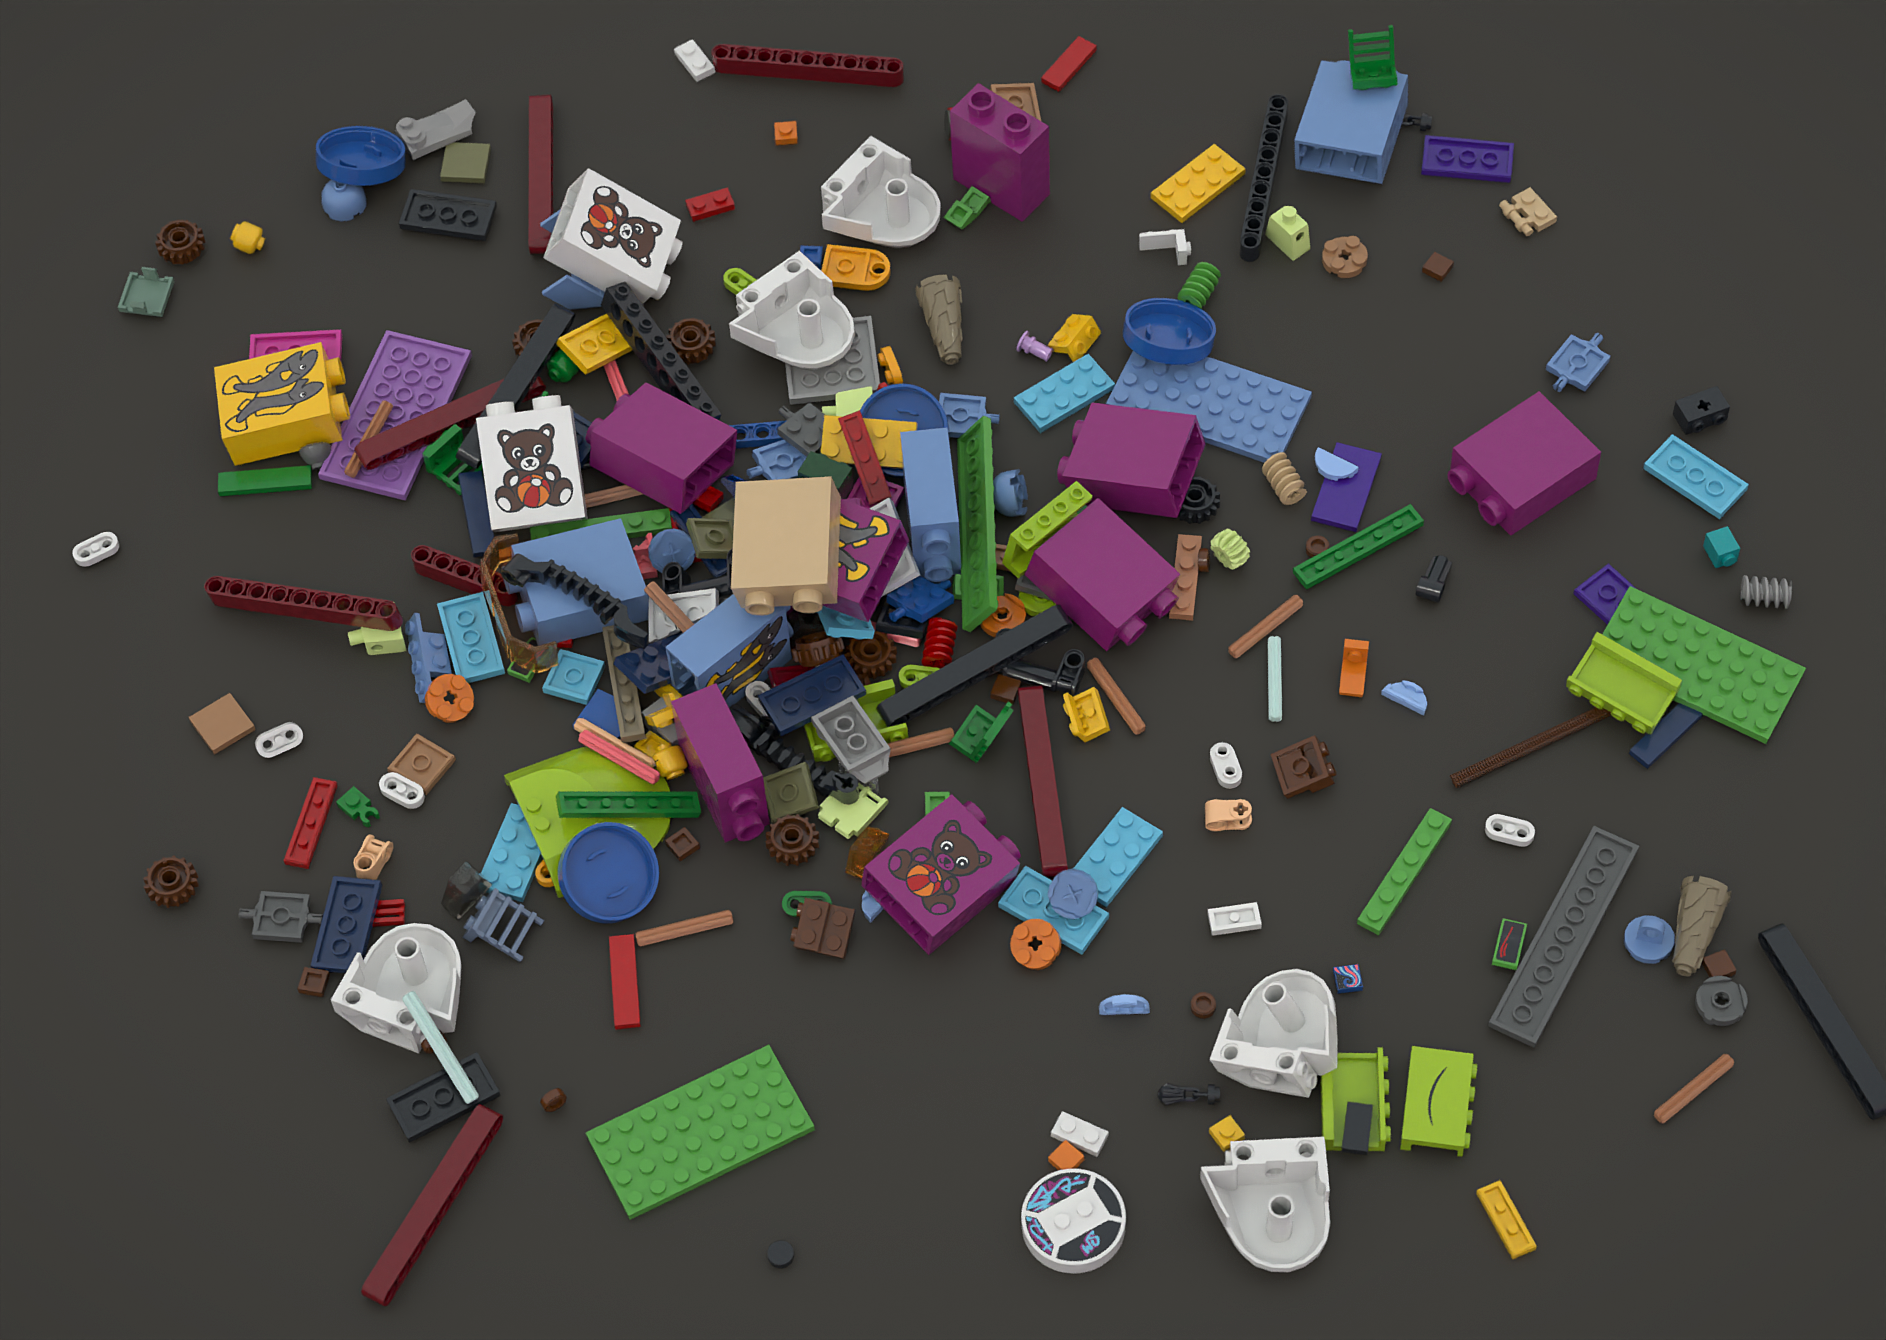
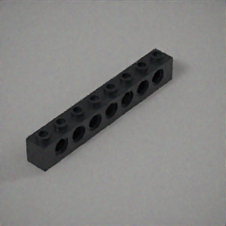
M622 282L607 287L601 307L661 390L720 420L722 414L628 284Z

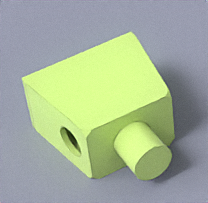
M1284 206L1271 215L1265 236L1294 261L1310 250L1308 224L1296 213L1294 207Z
M872 386L838 392L836 394V406H823L822 413L829 416L843 417L859 411L864 402L873 394Z
M361 627V629L347 632L350 645L365 643L369 655L406 651L401 627L394 631Z

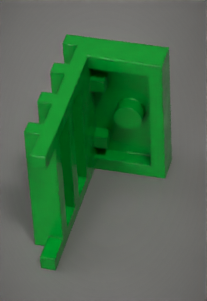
M1388 25L1389 31L1353 35V29L1348 30L1350 76L1353 90H1367L1375 87L1388 88L1398 85L1395 69L1393 25ZM1389 39V43L1354 46V43ZM1390 52V54L1354 58L1356 54Z
M454 424L450 429L445 430L441 437L433 444L428 445L422 454L427 472L434 474L439 481L445 482L448 488H453L456 494L460 496V485L456 484L459 481L458 473L469 472L473 467L464 463L449 478L446 476L462 462L456 459V454L464 441L462 429ZM481 464L475 471H482V475L484 472L483 465Z
M1007 702L997 718L978 705H975L949 744L977 763L1014 711L1010 708L1012 704Z

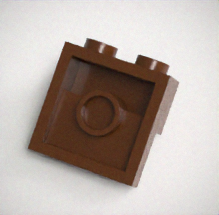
M1315 735L1270 754L1284 796L1287 799L1309 789L1314 793L1335 784L1333 777L1337 775L1332 762L1328 763L1326 756L1330 755L1328 747L1324 741L1320 742Z
M805 898L804 903L800 902L797 908L796 916L800 918L798 927H793L791 933V941L794 942V947L800 950L845 959L856 910Z

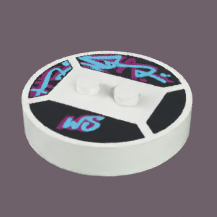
M1064 1169L1053 1172L1040 1179L1031 1188L1024 1200L1021 1214L1023 1238L1032 1255L1042 1264L1053 1270L1065 1273H1083L1094 1270L1107 1263L1117 1253L1123 1242L1126 1228V1212L1123 1200L1119 1192L1108 1180L1094 1172L1083 1169Z

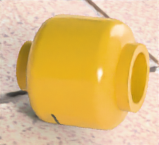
M246 221L236 224L230 238L235 248L248 254H253L256 249L261 250L265 242V238L262 237L263 230Z
M671 742L658 746V752L652 758L655 762L656 770L660 772V777H666L667 780H671L685 774L684 770L687 768L688 763L682 748L678 745L672 746Z

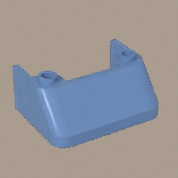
M560 210L541 222V227L552 233ZM573 274L571 276H564L542 291V295L571 310L601 307L605 294L604 291Z

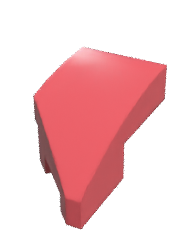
M648 533L645 536L646 540L641 545H636L633 548V553L643 579L658 577L657 570L653 567L648 556V547L653 539L652 533Z

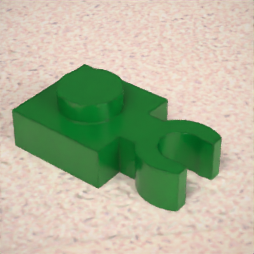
M354 786L336 801L337 807L351 819L355 820L360 816L365 827L369 828L371 826L367 819L368 816H374L376 819L380 818L378 810L370 807L372 805L370 799Z

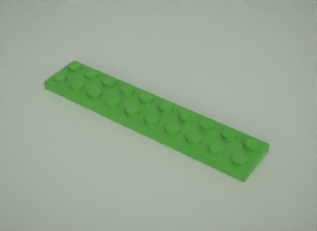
M982 416L957 439L963 630L968 632L982 624L998 608L991 418Z

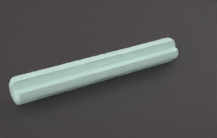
M1270 636L1268 638L1269 720L1271 722L1282 720L1281 638L1278 636Z

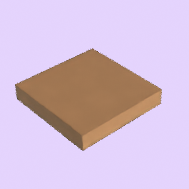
M230 693L189 717L191 724L214 755L256 730L253 723Z
M416 734L389 765L387 770L388 773H398L419 784L424 794L427 795L456 761V758L453 754Z

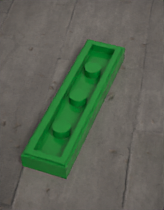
M311 465L218 473L219 496L312 489Z

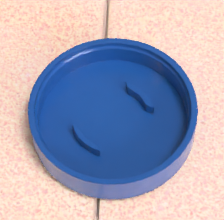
M368 126L338 128L327 132L317 141L316 166L324 176L340 183L350 185L380 184L396 178L404 170L405 146L399 137L383 129Z
M1151 298L1135 303L1126 312L1123 327L1124 341L1134 352L1149 360L1173 365L1191 364L1206 358L1212 351L1216 334L1215 323L1205 311L1190 303L1170 298Z
M893 384L883 387L873 393L860 409L863 418L917 422V430L947 428L949 437V423L941 404L931 393L915 385ZM881 467L886 476L904 478L903 469Z
M604 822L585 828L568 842L558 864V882L567 903L581 916L598 923L621 922L640 912L653 898L659 881L658 861L650 843L639 832L620 823Z

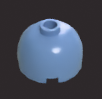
M330 180L322 191V207L331 219L349 221L354 219V215L361 214L364 211L366 195L361 185H350Z
M1019 469L1002 472L993 480L995 509L1002 515L1014 517L1026 514L1027 507L1022 508L1023 499L1028 500L1027 487L1024 476L1018 475Z

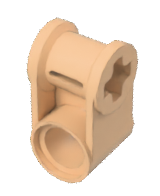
M1215 799L1207 801L1205 803L1206 829L1210 831L1247 829L1252 823L1251 804L1243 799Z
M369 834L353 861L357 878L376 880L385 863L392 855L393 843L377 840L373 835Z

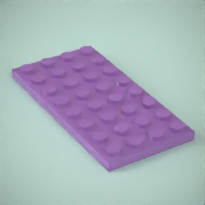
M386 330L349 408L350 420L343 421L341 425L342 441L332 444L331 453L324 461L318 473L319 478L406 501L424 462L422 453L428 445L372 470H366L362 464L354 478L344 473L345 468L355 452L354 448L361 441L383 400L392 403L393 408L380 433L450 403L472 357L471 350Z

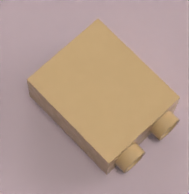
M832 477L736 482L731 590L741 608H745L746 612L753 615H769L774 612L775 606H793L799 612L815 613L822 610V604L837 603L841 497Z

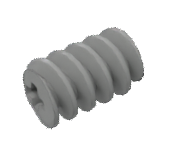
M1747 575L1743 576L1740 600L1745 599L1746 606H1749L1753 599L1756 607H1759L1761 600H1764L1765 607L1767 608L1770 602L1774 601L1775 608H1778L1780 602H1783L1785 609H1788L1792 595V580L1788 586L1785 578L1781 579L1778 585L1776 578H1772L1770 583H1768L1767 578L1763 577L1759 583L1757 576H1753L1750 582Z

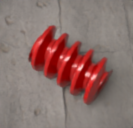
M938 617L928 620L922 657L923 666L941 669L952 663L951 656L954 653L955 632L958 629L954 622Z

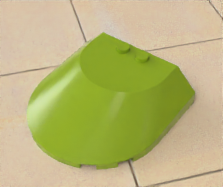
M587 746L568 751L504 775L505 782L510 786L543 857L558 898L563 897L558 882L559 859L568 842L585 828L604 822L624 824L639 832L654 849L660 841L663 842L670 827V818H559L555 797L558 791L670 792L664 777H659L658 782L650 784Z

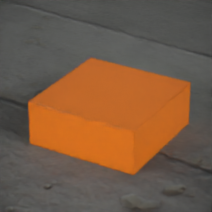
M1066 1140L1048 1157V1162L1058 1170L1076 1169L1085 1160V1156Z

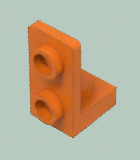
M1345 639L1339 688L1340 695L1363 697L1369 641Z

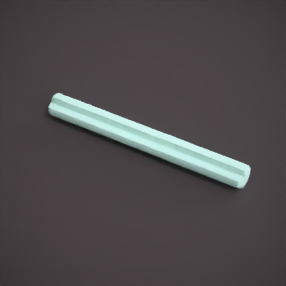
M414 991L407 993L402 998L403 1002L467 1104L475 1101L479 1097L477 1091Z

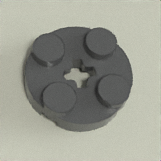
M1726 976L1710 977L1703 982V985L1699 987L1696 993L1695 1006L1706 1024L1727 1026L1742 1019L1747 1007L1748 998L1745 989L1740 984L1737 985L1731 981V978ZM1718 996H1722V999L1728 1002L1725 1005H1719L1715 1001H1717Z

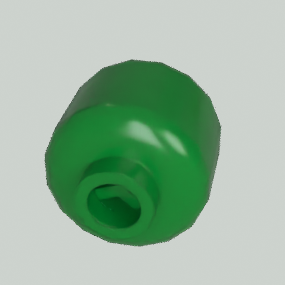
M559 349L547 362L548 375L556 382H569L580 370L562 349Z

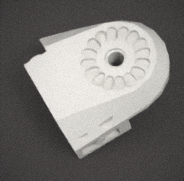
M872 136L821 186L823 204L822 224L823 229L885 247L905 248L926 239L935 231L940 221L941 203L937 193L924 180L911 173V159Z
M800 251L736 294V309L739 317L729 323L731 338L757 351L795 367L817 370L843 358L851 348L855 336L851 314L846 306L834 296L832 280Z
M412 923L401 925L386 932L370 948L364 960L361 953L356 954L331 999L334 1011L364 1033L420 1053L422 1049L421 1043L426 1037L402 998L407 993L414 991L438 1030L442 1031V1033L454 1032L461 982V959L455 942L444 931L429 924Z
M1284 970L1267 976L1252 989L1244 1001L1238 1017L1232 1009H1228L1209 1060L1218 1072L1248 1087L1309 1098L1311 1090L1316 1086L1317 1075L1322 1076L1337 1068L1336 1008L1331 991L1323 979L1312 972L1304 970Z
M1324 1137L1230 1141V1151H1225V1166L1201 1167V1181L1222 1224L1238 1251L1254 1266L1271 1272H1291L1305 1267L1319 1256L1327 1242L1330 1228L1328 1204L1330 1190ZM1246 1155L1249 1157V1159L1240 1160L1238 1156Z

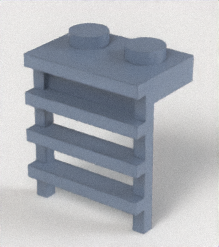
M494 888L486 897L482 895L477 902L475 908L478 911L475 916L471 915L463 927L466 929V932L462 938L472 942L478 936L521 962L523 956L516 953V950L532 922L541 926L544 920L536 916L535 912L531 913L524 908V905H518L511 900V897H505L499 893L498 889ZM507 906H509L515 912L497 941L490 936ZM521 913L528 919L510 949L503 945Z

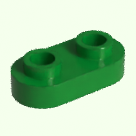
M791 891L782 900L784 911L792 917H797V908H791V902L794 900L804 903L805 898L832 904L829 895L822 891Z

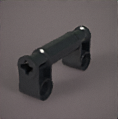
M733 548L727 554V575L691 583L690 575L677 562H670L662 570V590L669 595L716 588L719 591V597L734 594L731 590Z
M1009 628L1001 629V630L998 631V633L996 634V637H998V636L1004 634L1005 632H1007V631H1009V630H1011V629H1009ZM1071 649L1064 654L1058 671L1019 659L998 672L1004 676L1034 686L1042 685L1044 689L1053 692H1068L1074 697L1079 691L1080 683L1085 673V657L1080 650ZM1072 662L1079 663L1077 666L1069 665Z

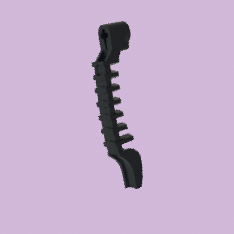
M517 553L500 571L502 577L509 584L518 585L522 588L527 582L544 584L550 578V584L554 589L562 583L561 588L566 595L574 589L573 596L576 600L579 601L584 596L583 600L587 607L594 603L593 611L596 615L601 613L600 620L604 625L614 618V634L616 637L638 648L645 649L648 646L647 637L649 634L631 622L628 617L627 606L623 605L619 598L615 599L610 595V592L601 590L599 585H593L586 577L581 578L575 571H568L564 565L559 566L552 559L548 562H533L524 555Z
M733 704L729 708L748 747L755 750L757 755H762L769 763L772 762L777 765L780 770L806 762L809 766L814 789L820 792V795H830L847 805L853 804L859 799L858 780L854 775L850 773L841 774L833 770L826 773L824 765L816 767L815 760H805V755L802 752L797 755L794 753L793 746L786 748L782 738L774 740L773 730L769 729L765 732V727L755 716Z

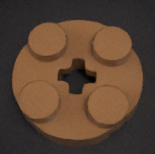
M1356 236L1338 237L1327 241L1324 245L1322 263L1330 274L1332 271L1338 274L1337 277L1340 278L1355 277L1362 272V269L1367 264V250ZM1341 255H1348V256H1349V257H1348V260H1344L1343 257H1341V258H1339V257H1340Z

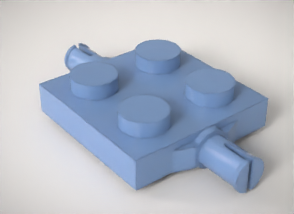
M1595 333L1590 341L1581 340L1572 334L1546 365L1547 371L1559 377L1553 385L1555 390L1561 392L1564 386L1569 383L1585 392L1610 361V355L1597 347L1603 340L1601 334Z
M940 393L939 403L948 419L949 437L959 438L982 416L991 418V423L999 424L1000 414L986 413V397Z
M783 439L754 449L752 457L758 466L747 469V475L750 479L761 474L767 480H775L777 476L785 479L798 478L797 471L803 464L806 456Z

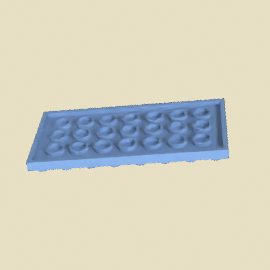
M1133 351L1106 404L1196 415L1205 443L1265 463L1272 455L1286 451L1312 397V392L1210 357L1191 364L1173 365L1149 360Z

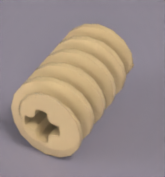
M1285 452L1276 453L1267 459L1262 467V472L1268 482L1271 483V487L1275 490L1282 504L1292 505L1300 501L1306 495L1307 490L1303 488L1304 482L1300 480L1299 474L1295 473L1296 469L1291 466V461L1287 459Z

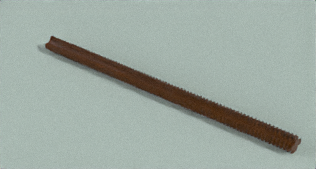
M1595 707L1500 753L1450 775V778L1456 788L1457 785L1460 787V784L1463 785L1462 782L1464 784L1465 781L1466 783L1468 781L1471 782L1473 778H1479L1478 775L1480 777L1481 774L1484 776V773L1486 775L1489 771H1494V768L1502 767V764L1505 766V763L1507 765L1510 761H1516L1515 758L1518 760V757H1523V754L1524 756H1526V753L1527 755L1531 754V751H1537L1536 748L1538 750L1539 747L1542 748L1541 745L1543 747L1544 744L1545 746L1547 744L1550 745L1552 741H1558L1557 738L1559 740L1560 737L1563 739L1565 735H1571L1570 732L1573 734V731L1574 733L1578 732V729L1581 730V728H1586V725L1589 726V724L1592 725L1594 722L1597 723L1599 719L1602 720V718L1605 719L1607 716L1610 717L1611 712L1604 708L1598 709Z

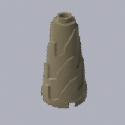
M935 275L920 281L921 287L916 286L915 288L916 297L920 307H922L926 323L930 328L933 343L937 347L941 361L948 365H953L962 357L961 285L959 279L955 276H952L953 280H948L947 275Z
M1689 876L1682 880L1675 950L1672 960L1676 972L1682 976H1691V974L1696 973L1697 969H1700L1706 949L1712 941L1715 930L1731 899L1732 892H1727L1728 886L1711 878L1700 876L1698 882H1692L1694 876Z

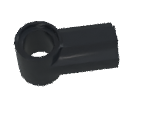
M1442 555L1433 556L1425 576L1422 575L1415 593L1416 596L1439 603L1445 588V581L1452 567V562L1447 557Z

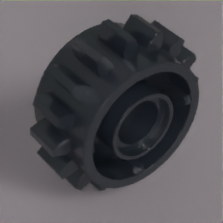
M1201 476L1193 477L1178 514L1179 520H1184L1189 524H1201V522L1206 520L1210 521L1212 515L1216 516L1217 509L1220 508V492H1216L1217 486L1212 485L1209 479L1206 480L1201 478Z

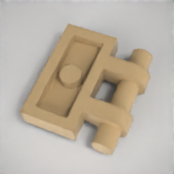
M1531 188L1513 196L1512 204H1509L1506 200L1499 204L1506 218L1511 219L1515 223L1516 229L1519 232H1523L1526 236H1530L1533 233L1532 226L1539 232L1557 221V216Z

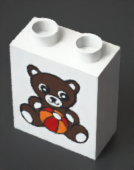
M588 168L568 188L543 258L604 292L607 287L626 282L641 304L650 297L659 300L670 283V276L663 273L666 264L671 265L682 247V241L675 238L681 220Z
M560 395L532 399L534 410L516 413L514 402L486 405L487 417L476 418L491 530L494 532L588 519L573 409L570 405L561 406Z

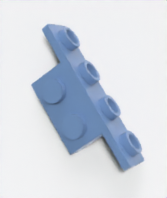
M414 613L405 624V634L408 635V652L411 654L412 673L415 675L416 680L415 692L418 694L419 703H425V694L432 682L431 677L437 678L441 675L452 673L445 634L423 632L420 614Z

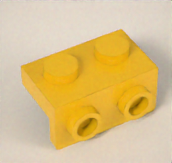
M1072 314L1067 318L1061 329L1055 333L1048 347L1053 348V352L1068 353L1072 362H1075L1083 357L1099 337L1101 331L1092 316Z
M1095 687L1074 697L1068 692L1063 694L1065 700L1063 708L1070 717L1071 723L1069 727L1075 737L1078 736L1081 740L1087 742L1110 731L1099 692Z
M673 692L661 693L667 707L645 716L648 725L663 728L674 723L672 720L674 717L671 701L680 698L678 694L674 695Z

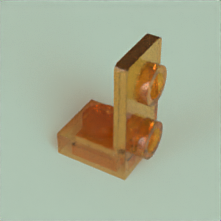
M866 827L850 847L845 873L863 878L864 867L875 858V855L888 840L889 834L882 832L878 828Z

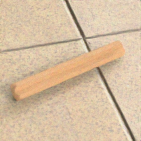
M584 718L576 720L574 729L581 733L584 730H588L654 768L655 762L653 758L627 743H623L620 739Z

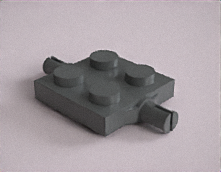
M810 402L795 413L787 409L786 406H782L778 414L782 415L787 421L777 428V434L806 457L810 451L818 454L821 453L825 414Z
M261 891L259 902L255 909H239L240 919L246 918L253 919L254 921L253 939L300 943L303 941L305 928L308 923L321 924L324 914L309 913L310 894Z

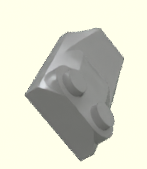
M465 99L445 110L417 121L409 117L403 118L396 124L395 134L402 140L406 151L414 160L473 134L471 127L475 111Z
M854 696L811 717V722L816 728L818 737L827 743L848 773L854 775L864 784H867L889 771L888 762L891 749Z

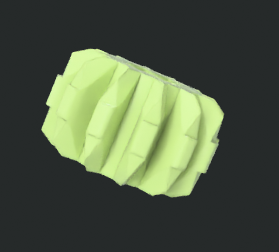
M1227 528L1219 532L1211 540L1210 547L1214 552V556L1226 568L1229 567L1234 570L1247 562V559L1250 557V549L1246 546L1247 542L1243 541L1242 536L1237 535L1236 531Z

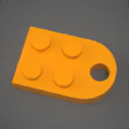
M827 244L821 271L832 280L833 287L868 291L878 289L888 281L890 277V262L883 253L877 250ZM878 268L885 270L883 273L880 274L873 272L875 269Z

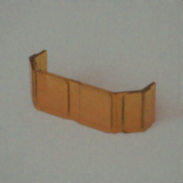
M517 533L497 536L489 544L484 553V559H480L481 564L479 566L481 584L492 616H495L496 627L506 656L510 658L511 662L515 661L519 666L534 673L547 671L551 667L558 665L556 641L535 647L512 637L507 626L491 577L500 563L512 559L511 545L518 544L519 542Z

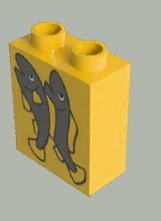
M321 342L214 367L221 436L235 466L296 452L303 446L312 443L327 442L330 444L342 441L340 422L350 420V411L345 394H336L335 386L346 384L345 374L340 358L328 359Z

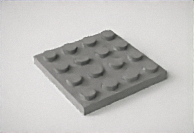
M871 316L853 318L855 336L851 348L843 358L831 365L811 370L785 363L790 405L836 400L838 392L872 386L873 393L877 391L880 380Z

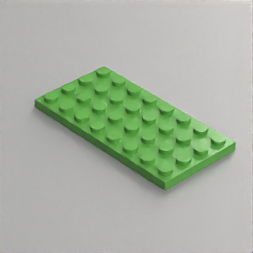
M1629 586L1602 634L1682 680L1681 688L1673 701L1703 713V715L1764 744H1767L1806 670L1805 667L1631 586Z
M767 1045L585 1133L625 1212L631 1220L814 1131L815 1128L770 1045Z

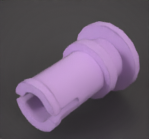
M1025 331L1018 341L1016 351L1020 352L1024 349L1026 354L1032 353L1047 362L1052 355L1053 348L1036 341V338L1033 336L1031 338L1028 337L1029 331Z

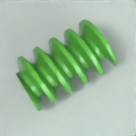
M1197 263L1178 293V300L1202 309V306L1206 304V300L1209 299L1210 293L1218 285V278L1221 277L1220 271L1210 263Z

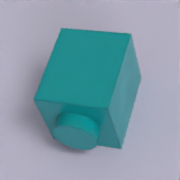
M1728 526L1706 533L1703 547L1715 568L1728 567L1737 562L1740 547Z

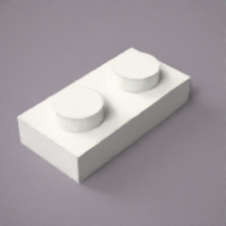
M693 39L674 48L676 57L696 82L715 73V67Z
M1257 902L1208 909L1212 936L1261 929L1262 924Z
M1062 1111L1051 1131V1137L1062 1142L1066 1140L1072 1146L1098 1157L1108 1138V1131Z

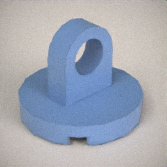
M666 529L659 532L651 540L648 547V556L653 567L661 573L665 565L670 562H677L686 570L693 563L695 550L692 540L687 533L678 529Z
M1068 869L1063 870L1054 877L1049 885L1048 898L1056 913L1065 918L1077 919L1092 911L1097 903L1098 889L1096 882L1089 874L1083 870Z
M1644 915L1635 918L1628 924L1624 933V946L1626 950L1631 953L1630 955L1635 960L1642 963L1654 964L1660 962L1665 957L1667 958L1675 944V935L1671 926L1656 916Z

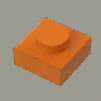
M796 121L774 123L776 145L798 144Z

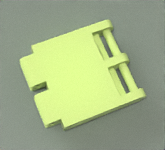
M859 782L858 786L862 791L859 792V799L855 803L843 804L829 795L820 805V812L818 814V818L830 827L835 825V830L847 839H850L853 835L858 837L889 802L886 798H880L874 794L869 786L864 787ZM869 795V796L872 797L874 800H876L878 803H875L874 801H872L871 799H869L867 796Z

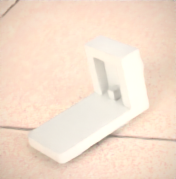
M1184 229L1159 232L1150 231L1139 234L1140 250L1175 248L1178 265L1187 264V255H1191L1190 242H1186Z

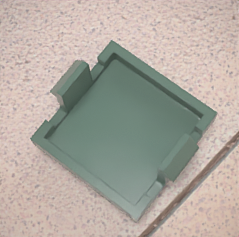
M148 267L141 268L144 276L130 272L118 305L119 312L162 317L174 284L173 277L165 276L164 278H159L157 269Z

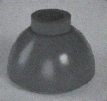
M327 442L312 443L303 446L299 453L301 458L312 466V470H320L324 461L331 453V445Z

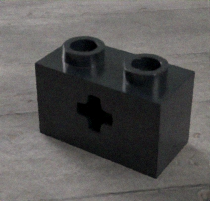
M1718 386L1676 400L1673 416L1684 434L1687 435L1693 432L1698 433L1706 427L1720 425L1728 418L1730 406Z

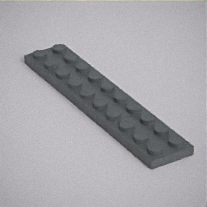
M1593 826L1493 1013L1488 1027L1535 1048L1639 850V845Z

